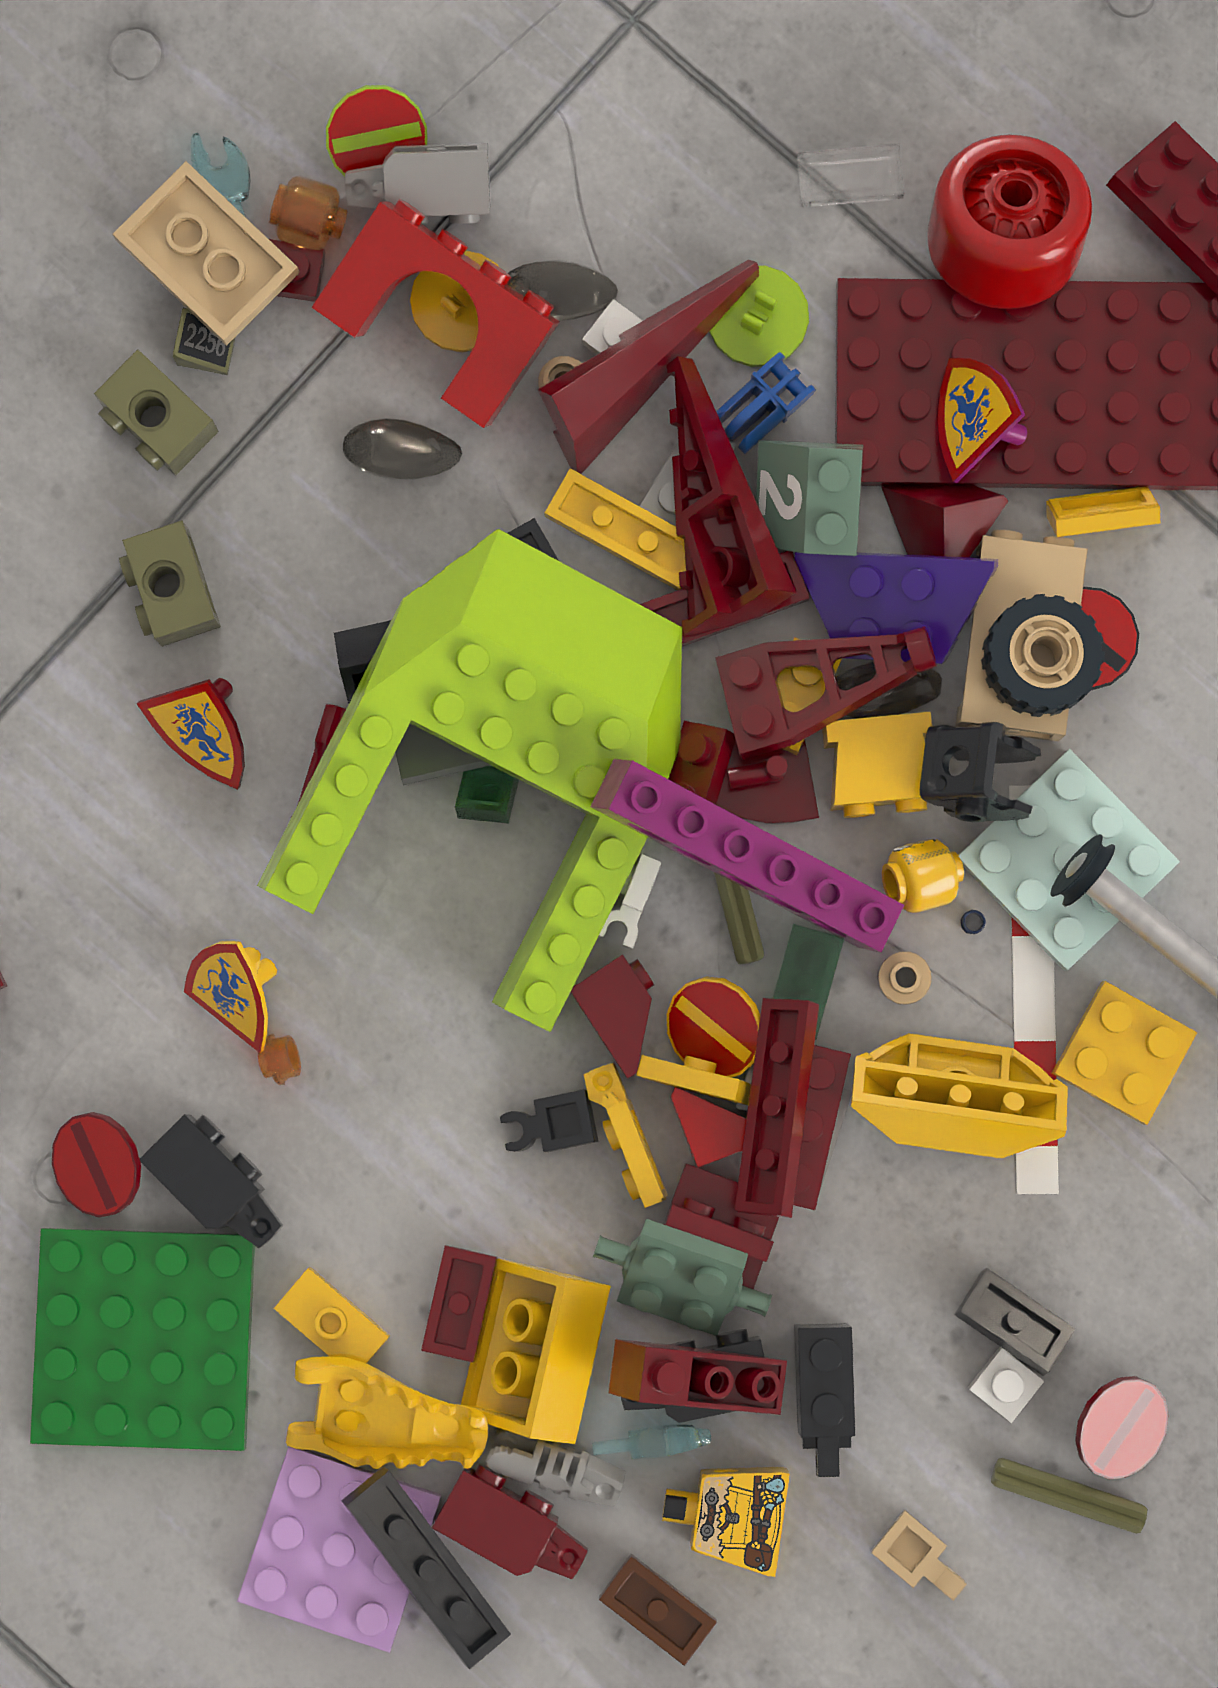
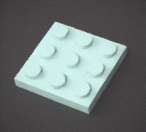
M1071 749L1067 750L1016 799L1033 806L1029 818L993 821L959 854L963 867L1064 971H1068L1119 921L1086 893L1076 902L1066 907L1062 904L1063 895L1059 894L1054 897L1050 895L1051 888L1061 870L1087 841L1101 834L1103 836V846L1115 845L1114 855L1106 869L1142 898L1180 862Z

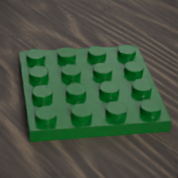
M41 1228L30 1444L244 1451L247 1441L255 1245L240 1234Z

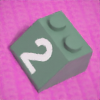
M773 440L758 441L756 502L777 549L807 554L857 556L863 445Z

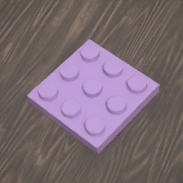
M288 1447L237 1602L390 1653L410 1592L341 1502L375 1472L360 1467H353L345 1462L309 1450ZM397 1480L429 1525L432 1526L442 1495Z

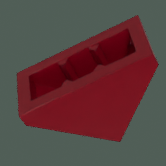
M974 485L881 487L907 555L970 558L981 542L982 536L986 535L1009 501L1002 494Z

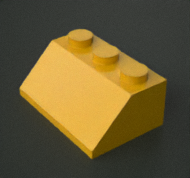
M498 1258L475 1362H470L461 1405L481 1410L487 1418L489 1425L531 1439L575 1444L611 1285Z

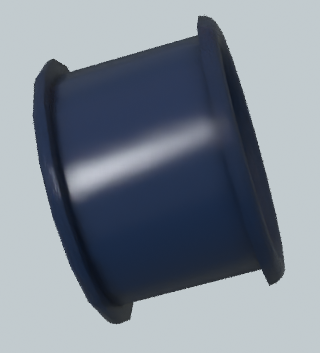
M970 910L961 918V927L968 934L981 932L986 924L984 915L977 910ZM968 914H976L980 917L981 927L978 930L972 931L966 927L965 918Z

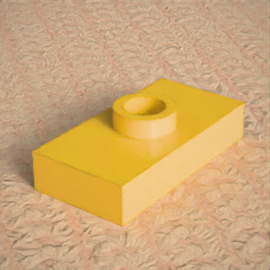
M641 1055L636 1076L653 1082L749 1105L751 1084L739 1079L715 1074L716 1063L686 1056L684 1065Z
M311 1267L307 1268L273 1308L329 1357H347L368 1363L390 1337L386 1331Z

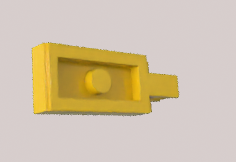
M615 1063L603 1065L583 1074L589 1100L605 1107L610 1119L602 1121L611 1148L613 1151L622 1149L629 1168L622 1171V1176L630 1197L633 1201L641 1198L644 1208L666 1200V1196H668Z

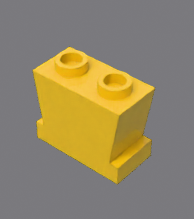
M931 712L837 720L822 729L824 749L834 748L830 811L843 810L844 818H858L875 815V806L895 805L896 813L927 810V802L921 798L919 788L925 748L924 739H926L928 728L932 726Z

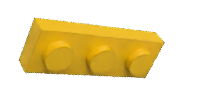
M570 468L544 512L545 517L676 590L683 589L679 585V572L686 571L684 539L676 534V526Z

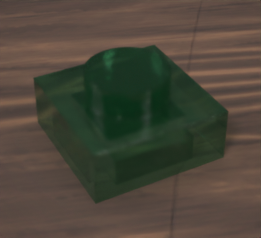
M494 766L464 771L455 803L457 818L509 824L519 779Z

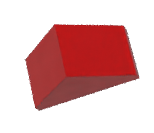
M674 1087L670 1099L696 1167L704 1166L743 1150L746 1118Z

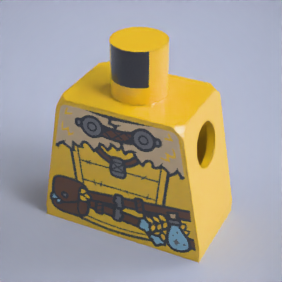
M784 1467L701 1469L697 1493L666 1488L662 1521L693 1525L690 1546L691 1550L766 1576L775 1577L790 1473Z

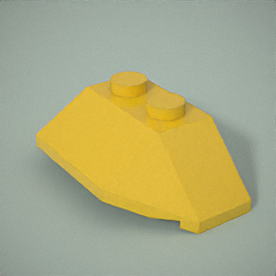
M908 1033L881 1045L870 1053L865 1052L856 1056L851 1107L896 1144L1002 1159L1065 1137L1067 1130L1068 1086L1058 1079L1053 1080L1041 1067L1014 1048Z

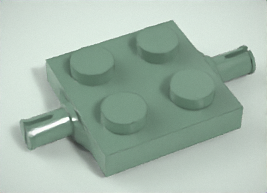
M649 1219L645 1220L640 1236L630 1246L600 1235L593 1254L594 1258L596 1257L623 1267V1283L617 1302L714 1336L718 1335L725 1315L731 1312L735 1306L765 1317L771 1303V1294L742 1285V1273L747 1261V1253Z

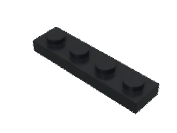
M386 1467L380 1468L341 1500L469 1670L511 1635Z

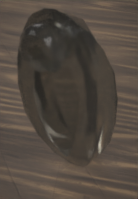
M562 260L538 261L522 265L508 272L511 279L507 285L525 296L528 290H531L554 306L550 315L559 321L577 319L607 308L613 299L616 300L618 294L616 284L609 277L593 268L575 262Z
M385 418L362 423L351 429L343 441V452L350 463L362 471L388 479L415 480L431 477L448 471L457 465L462 456L461 447L454 440L423 425L399 419Z
M874 661L856 666L837 675L839 689L849 690L870 681L876 674ZM932 668L918 672L914 677L846 716L857 719L899 715L911 711L936 699L941 694L942 677Z

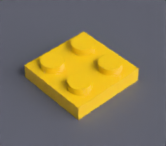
M1102 981L1052 1074L1137 1122L1148 1125L1198 1032L1114 985Z

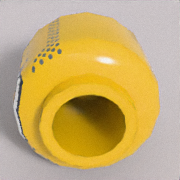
M926 839L899 846L891 852L888 862L882 867L883 888L886 895L903 904V909L907 912L918 913L951 903L957 896L959 882H962L964 879L963 864L959 855L954 851L950 852L948 847L938 839Z

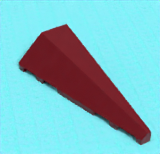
M747 260L621 333L619 335L620 342L537 389L557 428L553 433L571 469L582 474L670 376L667 374V364L677 356L687 357L759 277L757 262Z
M677 356L667 364V374L674 376L676 408L669 410L670 424L678 429L679 455L672 457L676 534L684 539L686 571L679 572V585L687 590L689 619L682 620V630L684 635L695 636L761 617L797 592L694 360Z

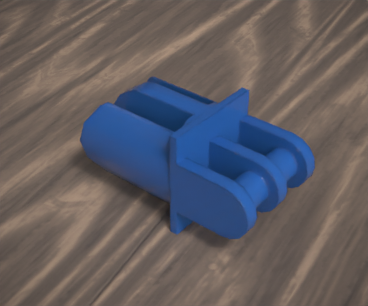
M781 352L772 357L757 372L754 371L751 375V380L716 411L721 423H723L753 395L756 397L725 428L726 435L731 440L736 439L767 411L770 413L740 442L738 448L744 454L752 449L759 440L763 439L781 421L785 423L788 417L816 391L812 385L806 387L799 380L798 377L801 373L796 368L791 371L783 363L785 356ZM771 372L780 381L772 389L763 380ZM786 389L795 397L788 405L779 397Z

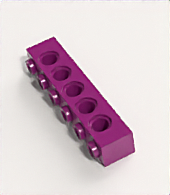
M613 760L590 806L858 948L882 953L904 907L900 902L633 760Z

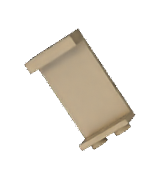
M993 530L991 536H982V540L976 549V555L980 556V558L998 559V568L994 575L990 577L973 611L963 699L957 708L955 727L981 726L985 722H999L1006 726L1005 735L1059 741L1066 735L1069 708L1057 715L1043 714L1041 717H1034L1027 712L1020 714L1012 710V706L1006 702L1002 703L996 697L997 693L992 687L989 688L985 680L987 675L985 669L982 670L981 659L984 657L982 647L984 640L989 634V629L997 618L1007 608L1012 607L1016 601L1022 598H1026V600L1031 599L1036 594H1045L1047 597L1058 595L1065 597L1064 600L1070 603L1076 602L1081 606L1088 549L1074 547L1075 541L1069 538L1049 536L1044 537L1043 543L1024 541L1022 540L1023 534L1016 531ZM1041 644L1031 646V656L1038 665L1042 667L1054 666V655L1048 647Z

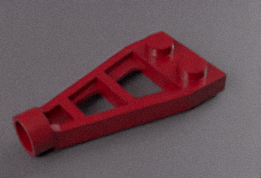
M925 626L897 635L765 642L715 657L738 751L743 760L795 745L914 677L918 672L937 667L933 647ZM908 648L911 659L904 662L901 658L902 650ZM858 655H869L873 658L876 674L870 681L849 690L839 689L833 667L838 659ZM811 666L817 668L822 672L825 683V691L822 697L800 711L790 712L786 710L777 680L780 672L789 667Z

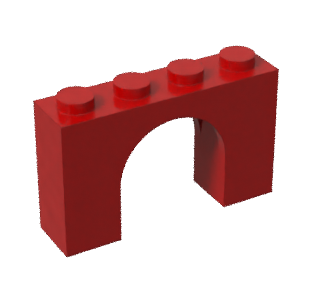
M401 199L395 205L391 202H380L311 308L356 338L366 334L392 292L409 276L421 271H432L444 274L457 281L468 292L475 305L478 316V334L470 355L441 399L482 428H485L493 423L560 323L559 320L550 315L554 306L531 290H528L525 296L507 285L511 276L492 262L485 259L480 266L464 254L468 246L448 231L442 229L439 235H436L421 224L425 216Z

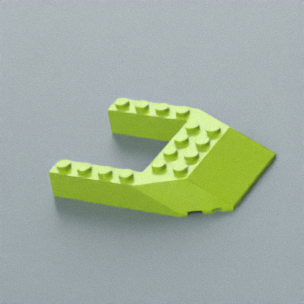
M496 529L477 543L474 548L454 560L444 570L401 600L257 886L314 914L409 724H412L586 814L492 1000V1003L551 1032L647 840V836L590 806L614 759L633 760L668 779L679 750L681 740L682 627L506 532Z

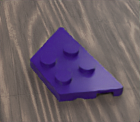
M795 552V561L830 638L897 635L925 626L937 664H943L948 659L963 626L970 619L985 586L998 568V559L857 552V556ZM908 648L902 650L901 658L904 662L911 659ZM869 655L846 657V659L873 660Z

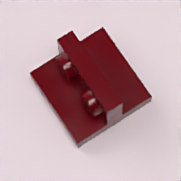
M685 1163L663 1224L747 1253L748 1257L742 1273V1285L754 1289L762 1264L767 1262L774 1243L771 1239L779 1217L735 1211L738 1182Z

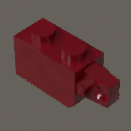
M479 1463L476 1470L464 1468L439 1512L432 1529L516 1576L532 1572L534 1566H538L573 1580L587 1555L588 1548L558 1525L559 1517L550 1513L554 1505L530 1490H525L523 1496L504 1487L507 1478L488 1469L489 1467Z

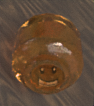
M295 176L288 181L287 185L279 183L268 223L275 225L276 236L281 241L319 251L326 247L330 237L340 239L348 210L339 207L340 194L334 186L302 176Z

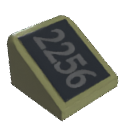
M183 307L173 350V359L177 366L228 375L235 338L226 346L196 316Z

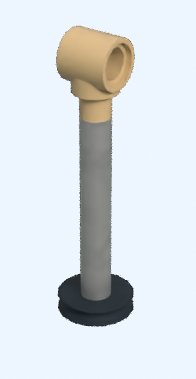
M1101 834L1087 841L1061 870L1051 888L1050 895L1052 897L1059 894L1063 895L1062 904L1066 907L1076 902L1086 893L1218 999V959L1106 869L1114 855V844L1106 847L1103 846V836Z

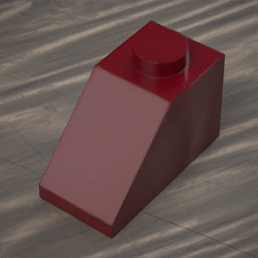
M622 954L575 985L570 993L625 1077L629 1079L637 1073L652 1001L647 990L653 987L654 983L638 959L629 964Z

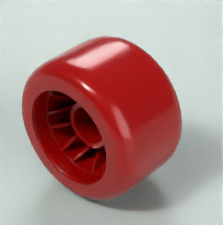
M1012 134L997 135L981 139L965 147L944 168L935 190L929 218L928 249L931 260L941 278L964 298L977 304L997 309L1029 307L1053 296L1066 285L1074 274L1086 241L1092 217V198L1087 181L1079 167L1068 155L1057 147L1037 138Z

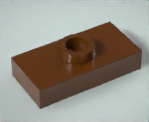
M633 1554L629 1555L599 1596V1600L684 1666L717 1623L716 1618Z

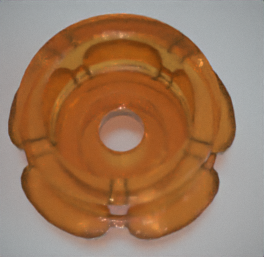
M269 1034L266 1038L264 1051L262 1053L258 1052L259 1066L265 1078L273 1077V1080L278 1085H285V1081L288 1078L297 1077L301 1073L299 1051L292 1036L286 1035L275 1038L274 1034Z

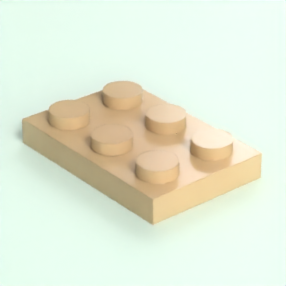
M187 161L113 233L115 240L226 346L299 274L298 267Z

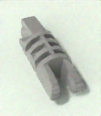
M498 1428L493 1438L495 1449L491 1448L486 1459L488 1469L532 1485L533 1481L540 1483L539 1488L544 1490L546 1488L552 1489L553 1493L559 1495L562 1491L567 1492L568 1498L574 1500L578 1499L612 1507L616 1505L623 1487L626 1471L584 1451H582L581 1455L574 1453L575 1448L569 1446L564 1448L560 1446V1443L554 1441L550 1445L545 1443L546 1440L527 1438Z

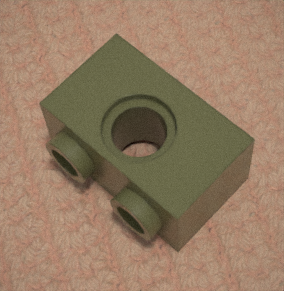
M138 349L94 393L104 407L98 415L120 436L126 430L134 435L141 442L135 450L157 471L165 465L174 475H177L219 432L213 420ZM161 406L166 409L165 418L159 425L154 427L141 425V416L149 407Z
M183 520L122 540L127 555L120 557L119 562L127 585L129 587L137 585L143 604L135 606V611L144 636L153 634L154 639L163 647L221 627L190 531ZM166 574L179 576V588L172 596L158 597L155 595V584L161 576Z

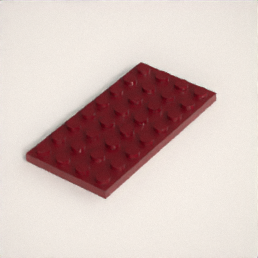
M838 278L836 282L835 443L863 445L861 486L974 485L980 488L1129 489L1147 487L1150 490L1218 491V295L1205 283L1068 281L1056 294L1038 304L1018 309H997L983 306L964 298L947 285L943 279ZM971 358L992 366L1008 380L1025 413V416L1018 424L1024 425L1027 428V438L1021 445H1014L1000 440L958 483H955L946 466L939 442L938 407L940 389L948 359Z

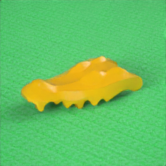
M309 1357L296 1361L294 1375L296 1381L307 1385L319 1384L314 1421L293 1422L289 1424L286 1436V1445L289 1447L318 1451L353 1467L370 1465L373 1469H379L389 1462L394 1463L398 1469H403L409 1464L421 1467L430 1459L440 1462L457 1461L463 1465V1468L468 1469L473 1466L485 1449L488 1438V1421L479 1409L466 1405L447 1403L430 1397L399 1382L367 1363L347 1357Z

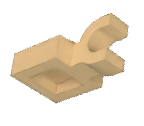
M906 1510L901 1513L871 1550L874 1556L912 1588L924 1576L954 1601L967 1585L963 1578L938 1559L947 1545Z

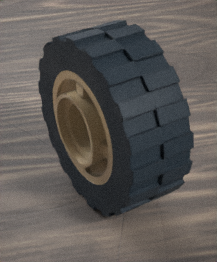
M1036 594L1031 599L1026 600V598H1022L1016 601L1012 607L1007 608L997 618L984 640L982 647L984 657L981 659L982 670L985 669L987 675L985 680L989 688L992 687L997 693L996 697L1002 703L1006 702L1012 706V710L1020 714L1027 712L1034 717H1041L1043 714H1050V716L1060 714L1063 710L1070 709L1081 701L1092 690V686L1099 680L1102 673L1100 667L1105 661V651H1102L1104 640L1101 632L1098 633L1094 625L1096 621L1091 615L1088 616L1081 610L1082 606L1076 602L1070 603L1064 600L1065 597L1058 595L1047 597L1045 594ZM1041 644L1048 647L1054 655V666L1042 667L1038 665L1031 656V646Z

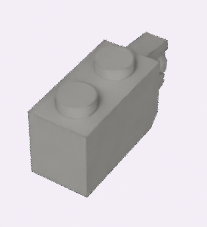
M488 143L395 146L385 157L382 165L346 172L345 191L347 205L376 209L380 202H391L395 205L401 199L425 216L421 224L429 222L428 216L449 215L450 223L467 224L479 222L480 214H490L491 207Z

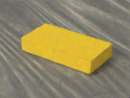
M1147 487L1061 497L1046 501V516L1057 537L1161 523L1160 506Z

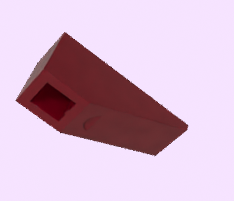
M615 1339L608 1393L641 1403L781 1415L787 1360L661 1343Z

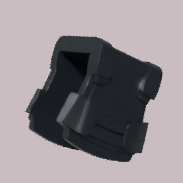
M985 722L981 726L972 727L930 726L926 733L919 788L920 796L930 804L943 806L944 812L962 821H1007L1029 818L1033 806L1019 800H1010L992 789L994 765L1033 761L1036 757L1041 756V749L1021 737L1006 736V726L999 722ZM952 756L957 761H969L968 767L960 775L952 776L949 772V762Z

